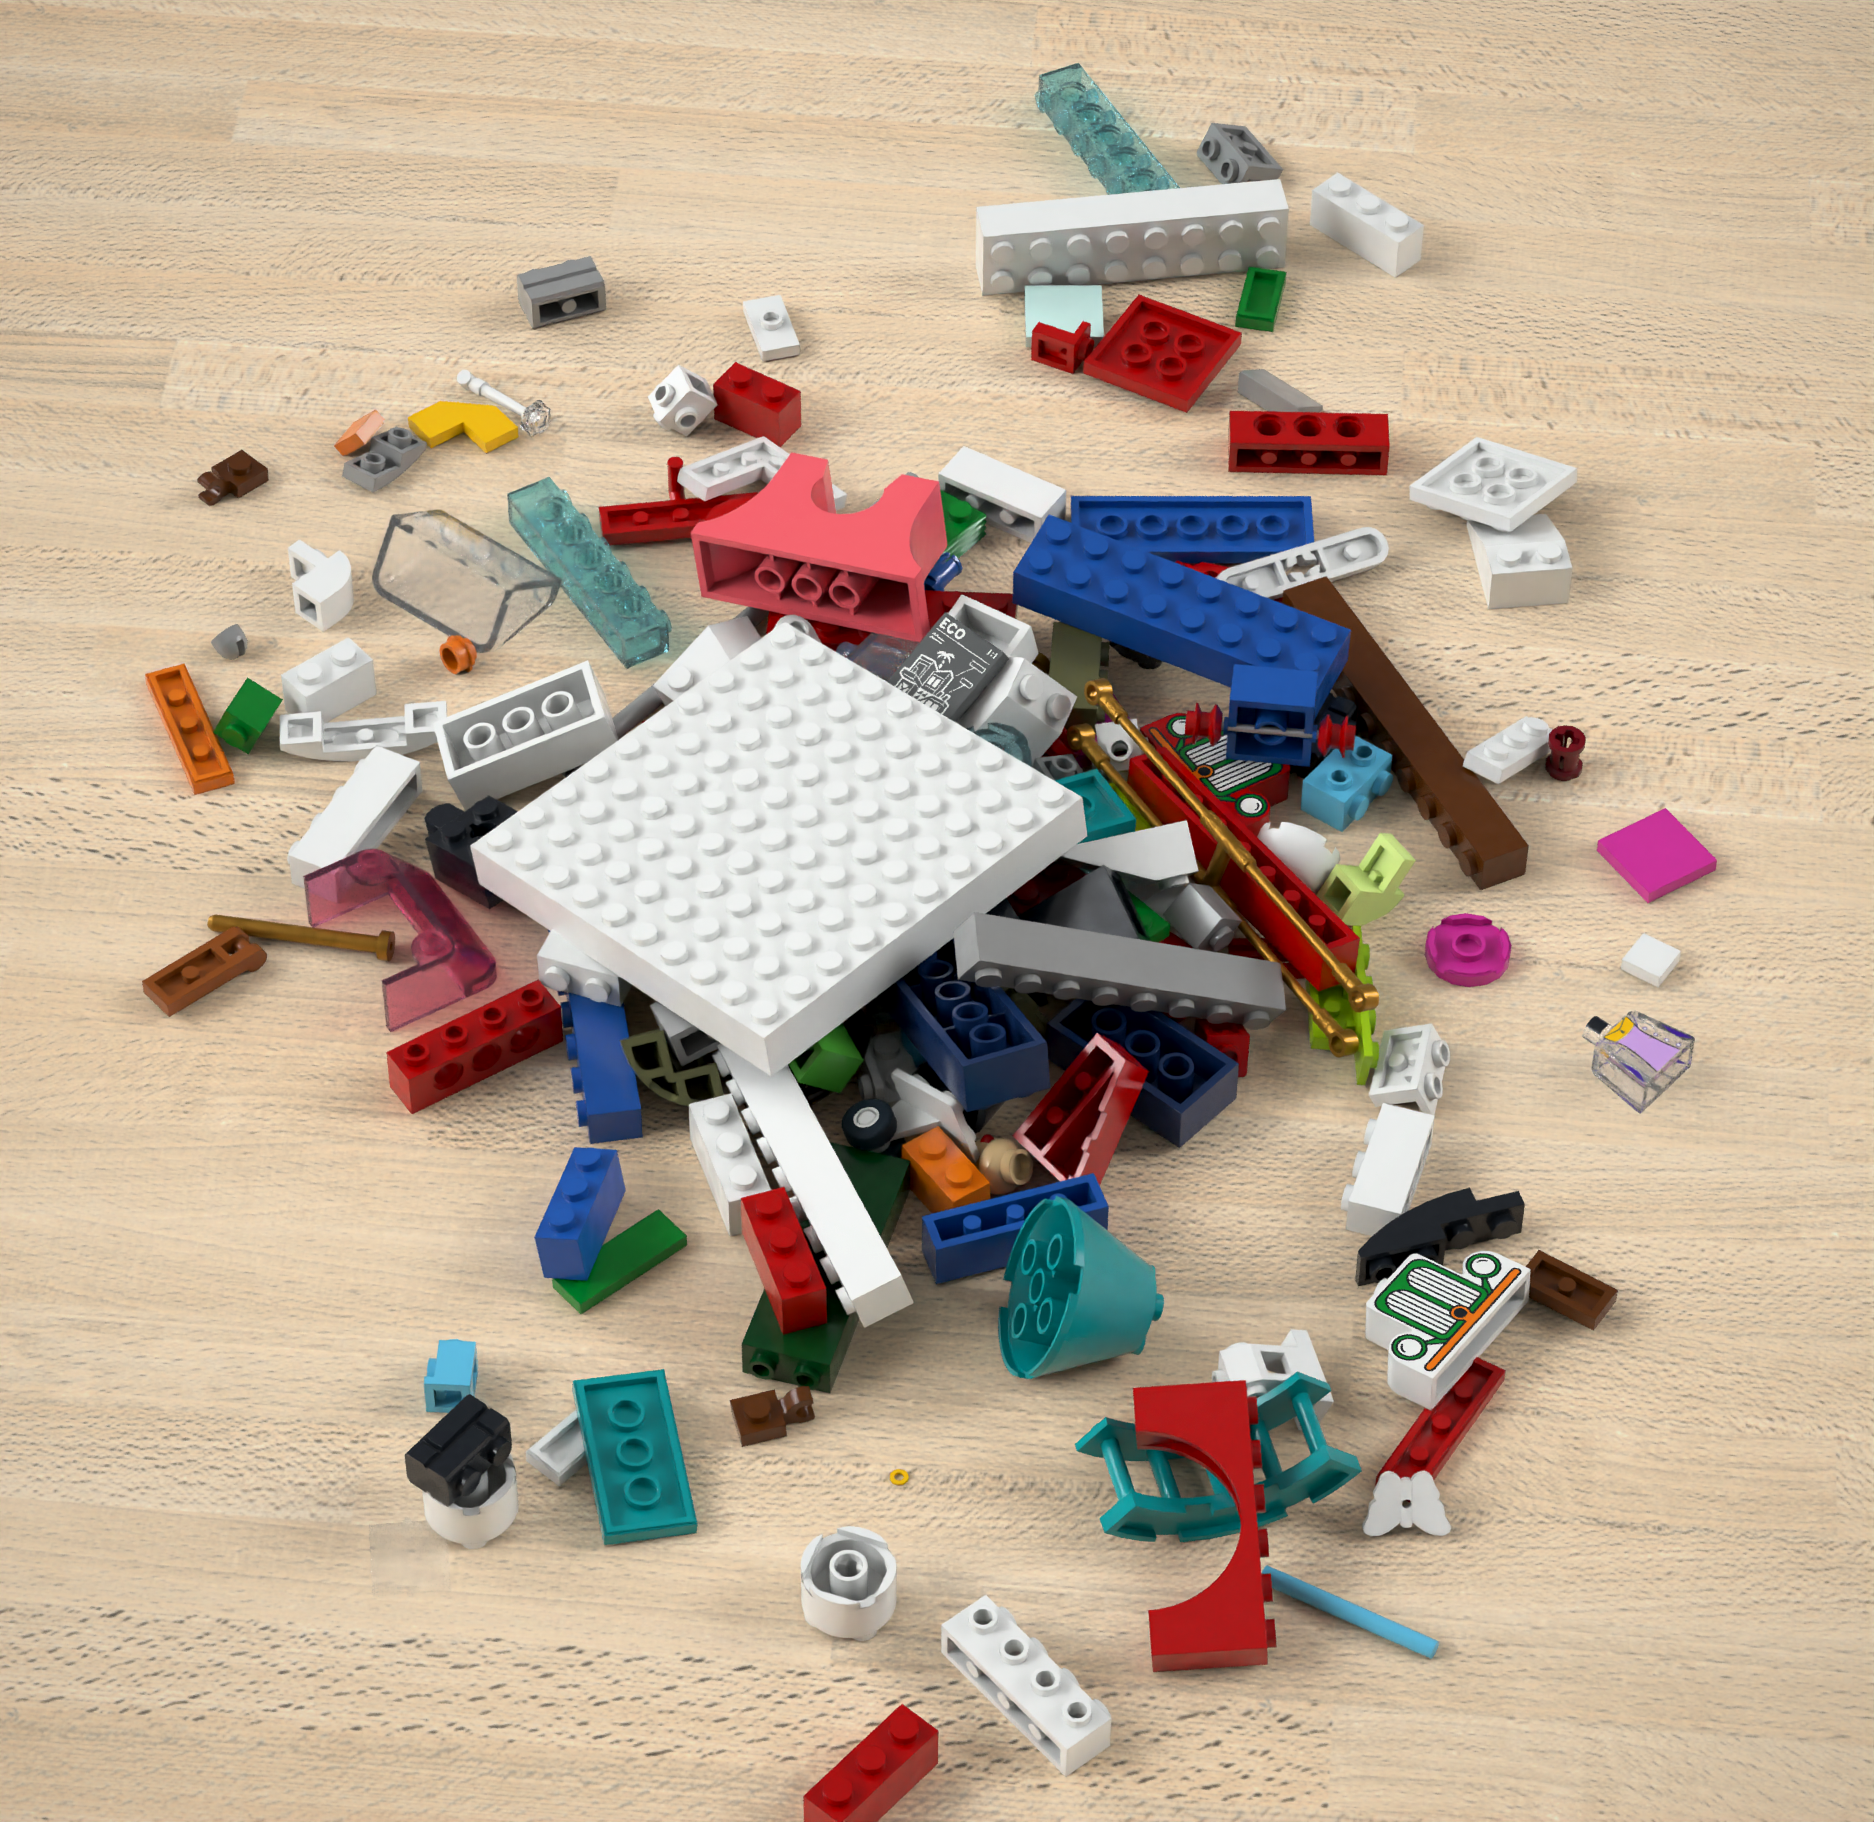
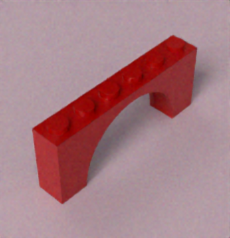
M1246 1380L1133 1388L1137 1449L1171 1452L1200 1464L1211 1472L1226 1488L1237 1508L1241 1523L1240 1536L1232 1559L1221 1575L1208 1588L1187 1601L1174 1606L1148 1610L1153 1672L1268 1665L1267 1648H1276L1277 1645L1275 1619H1265L1264 1603L1273 1602L1271 1573L1261 1574L1260 1558L1269 1557L1267 1528L1258 1529L1257 1513H1266L1264 1484L1254 1485L1253 1469L1262 1468L1260 1440H1251L1250 1425L1258 1424L1257 1397H1247Z

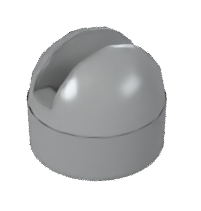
M235 624L219 633L211 641V644L223 658L234 660L238 658V655L242 656L245 654L248 640L240 626Z

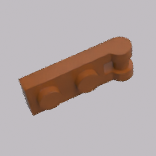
M232 927L143 980V992L168 1017H171L247 970L254 972L260 969L267 960V953L258 944H251L249 936L240 927Z

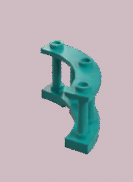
M1298 1371L1271 1391L1257 1398L1258 1424L1250 1425L1251 1440H1260L1262 1470L1266 1480L1256 1483L1264 1484L1266 1513H1257L1258 1527L1287 1517L1286 1508L1309 1497L1313 1504L1362 1472L1357 1456L1327 1445L1313 1408L1315 1403L1332 1391L1329 1383ZM1297 1416L1311 1455L1283 1471L1268 1431ZM1105 1417L1075 1443L1077 1452L1104 1458L1118 1498L1117 1503L1100 1517L1104 1533L1145 1542H1155L1156 1535H1178L1180 1542H1189L1240 1533L1241 1523L1237 1508L1223 1484L1206 1469L1214 1495L1181 1498L1168 1460L1185 1457L1161 1450L1137 1449L1134 1423ZM1125 1461H1149L1161 1497L1135 1492Z

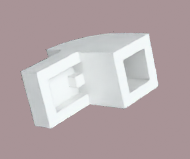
M299 539L288 547L291 577L296 580L292 583L295 613L324 632L344 618L352 608L354 595L351 565L346 555L340 550L327 558L323 552L313 549Z

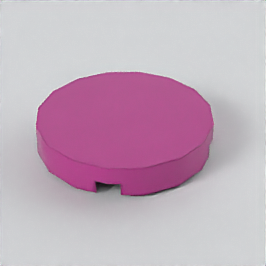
M1464 913L1450 915L1442 919L1440 925L1430 929L1426 939L1424 955L1428 967L1439 978L1453 985L1475 987L1487 985L1503 975L1509 966L1512 945L1507 932L1502 927L1499 930L1493 926L1492 920L1481 915Z

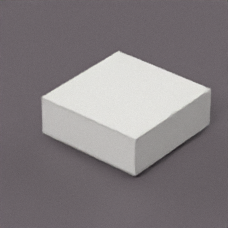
M1643 933L1622 959L1621 970L1659 988L1680 961L1681 951Z

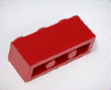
M785 1187L742 1197V1234L783 1335L826 1324V1287Z
M901 1704L803 1796L804 1822H877L938 1764L939 1731L905 1705Z

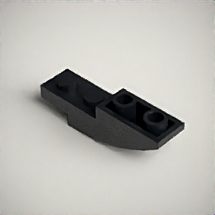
M1469 1187L1437 1197L1403 1213L1381 1228L1358 1250L1355 1275L1357 1285L1379 1283L1384 1278L1388 1279L1411 1254H1419L1443 1266L1446 1250L1463 1249L1472 1244L1493 1239H1505L1511 1235L1521 1233L1525 1203L1519 1191L1476 1201Z

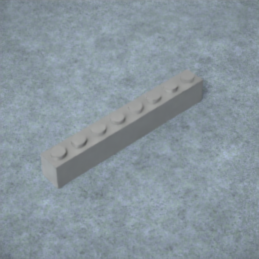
M974 912L953 931L958 980L976 982L981 987L1002 986L1015 988L1019 993L1040 992L1052 994L1055 998L1063 1000L1072 998L1090 1000L1100 1006L1111 1004L1128 1006L1134 1011L1145 1012L1153 1010L1165 1012L1175 1018L1191 1016L1207 1019L1209 1023L1213 1024L1226 1022L1242 1024L1245 1028L1251 1030L1266 1028L1274 1019L1286 1011L1281 963L977 912Z

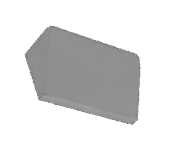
M1265 369L1244 370L1239 373L1238 393L1267 411L1321 412L1323 410V405Z

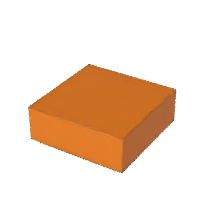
M375 409L353 422L334 447L342 456H347L366 445L384 424L383 421L385 419Z

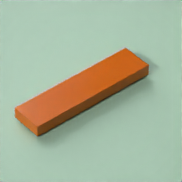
M185 663L145 674L148 690L194 795L235 784L233 771L217 735L213 733V726Z

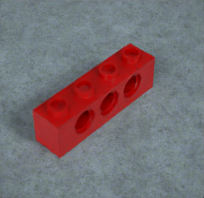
M1277 411L1229 412L1228 472L1387 475L1390 448L1388 414Z
M538 979L386 1052L390 1088L411 1114L425 1109L563 1042L561 1006Z

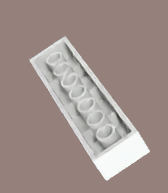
M1275 179L976 207V269L982 296L1024 292L1025 285H1102L1248 271L1249 267L1263 269L1285 268L1289 208L1281 180Z

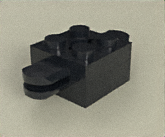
M489 795L483 800L476 802L465 812L450 803L432 808L424 819L429 835L425 838L435 879L488 909L503 901V899L479 884L470 845L518 811Z

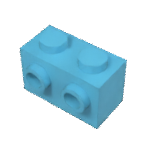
M1355 735L1354 751L1345 750V758H1342L1339 749H1334L1303 780L1301 810L1343 832L1354 820L1358 821L1364 816L1369 804L1377 796L1381 797L1389 790L1393 781V775L1391 774L1392 755Z

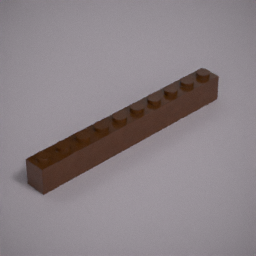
M1325 576L1283 590L1282 604L1351 630L1348 661L1332 689L1337 696L1355 702L1357 706L1356 721L1360 723L1359 731L1364 738H1369L1376 747L1392 755L1391 769L1397 776L1401 789L1405 793H1409L1417 803L1422 818L1426 821L1429 820L1434 826L1442 845L1447 849L1450 848L1458 859L1462 872L1467 877L1470 876L1480 890L1525 875L1529 845L1475 773L1463 767V757L1328 577Z

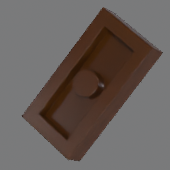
M1538 1250L1526 1265L1527 1268L1531 1269L1529 1298L1593 1331L1617 1300V1289L1541 1250Z

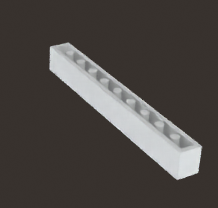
M723 1044L717 1045L718 1051L712 1053L711 1056L717 1064L722 1078L729 1074L732 1076L733 1079L726 1082L737 1106L746 1103L748 1108L742 1110L741 1113L752 1135L761 1131L763 1137L756 1141L767 1163L770 1164L776 1161L779 1165L772 1169V1172L780 1188L785 1187L786 1192L792 1190L794 1196L789 1199L799 1224L808 1220L810 1226L803 1230L813 1251L816 1254L823 1250L826 1254V1257L819 1261L831 1284L840 1281L842 1287L835 1291L847 1315L856 1311L865 1328L913 1304L914 1302L902 1275L788 1064L771 1077Z

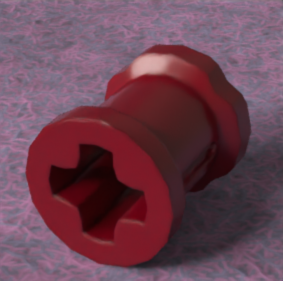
M1564 725L1554 728L1549 733L1548 745L1551 749V754L1546 758L1545 770L1552 778L1558 781H1569L1579 777L1582 773L1583 762L1579 757L1585 748L1586 737L1580 729ZM1568 738H1571V744L1567 748ZM1564 759L1563 769H1560V762Z

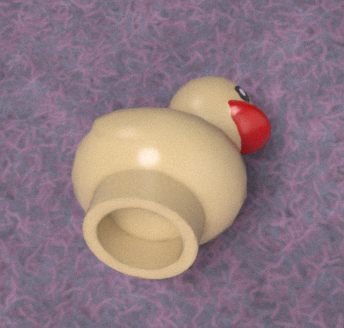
M986 1134L980 1140L975 1141L980 1156L977 1162L973 1164L990 1182V1194L1004 1195L1012 1192L1018 1185H1023L1029 1181L1033 1172V1161L1026 1150L1020 1149L1012 1140L1005 1138L994 1139L990 1134Z

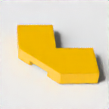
M439 401L408 417L409 428L421 440L427 442L430 448L464 432L485 453H488L519 437L518 427L493 405Z

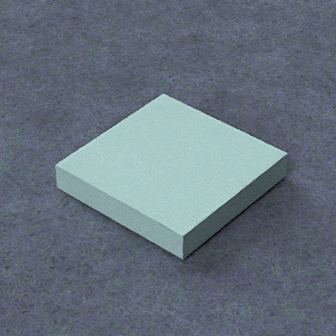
M1025 285L1026 347H1031L1032 330L1038 322L1075 333L1082 321L1091 323L1090 338L1094 340V347L1103 339L1102 285Z

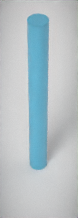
M1266 1565L1261 1573H1271L1273 1589L1432 1659L1438 1649L1439 1641L1275 1568Z

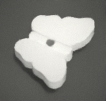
M1386 1471L1380 1475L1378 1483L1373 1490L1375 1499L1369 1503L1368 1515L1362 1524L1365 1534L1380 1536L1388 1533L1399 1523L1404 1528H1409L1414 1523L1420 1529L1432 1535L1444 1536L1450 1533L1451 1525L1445 1516L1444 1505L1439 1500L1440 1493L1429 1472H1417L1411 1479L1409 1477H1402L1400 1479L1396 1473ZM1404 1500H1410L1409 1505H1402Z

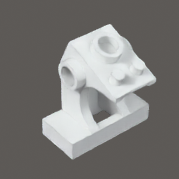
M1295 1329L1290 1330L1281 1346L1239 1342L1225 1350H1220L1218 1370L1212 1371V1382L1246 1380L1247 1397L1256 1396L1257 1398L1283 1383L1297 1371L1326 1382L1307 1330ZM1328 1393L1313 1405L1319 1423L1334 1402L1331 1393ZM1297 1416L1294 1417L1298 1430H1302Z

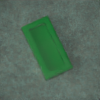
M1256 267L1248 268L1236 314L1235 327L1268 332L1274 331L1286 284L1287 272Z

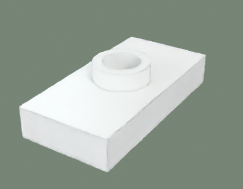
M781 295L743 301V312L762 362L800 355V344Z

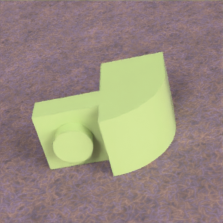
M1380 833L1359 866L1336 864L1316 896L1346 925H1365L1389 913L1402 900L1405 894L1398 887L1416 860L1392 834Z

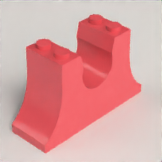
M791 452L775 476L755 497L723 516L697 523L691 531L701 597L786 615H797L805 619L915 642H921L930 631L924 581L948 546L939 481L901 474L884 489L882 497L873 506L856 513L836 514L828 459Z

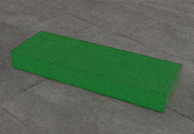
M658 1209L602 1245L587 1281L552 1278L553 1288L580 1314H583L686 1247L687 1235Z

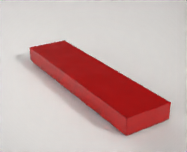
M1476 1357L1469 1369L1432 1410L1424 1408L1377 1474L1375 1486L1380 1475L1386 1471L1396 1473L1400 1479L1402 1477H1409L1411 1479L1415 1473L1427 1471L1435 1480L1505 1380L1506 1370Z

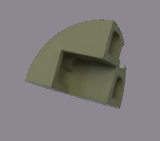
M659 1028L619 1040L627 1062L634 1073L648 1088L663 1098L689 1107L691 1103L724 1095L717 1064L706 1063L705 1056H702L681 1066L666 1042L664 1030Z

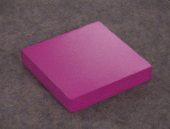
M1666 808L1598 840L1597 852L1647 903L1715 871L1717 859Z

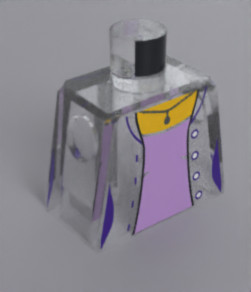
M1629 1011L1614 1026L1600 1017L1594 1016L1587 1023L1582 1034L1585 1040L1595 1045L1591 1067L1593 1074L1640 1114L1691 1067L1695 1038L1638 1011Z

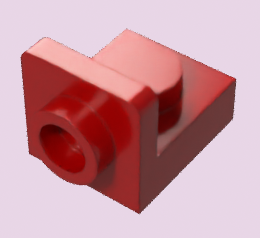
M1082 321L1075 333H1071L1038 322L1032 330L1031 360L1074 374L1082 361H1085L1093 351L1094 340L1090 338L1091 323Z
M1196 1019L1195 1035L1239 1063L1238 1077H1245L1248 1068L1250 1034L1244 1026L1228 1022L1213 1024L1209 1023L1207 1019Z

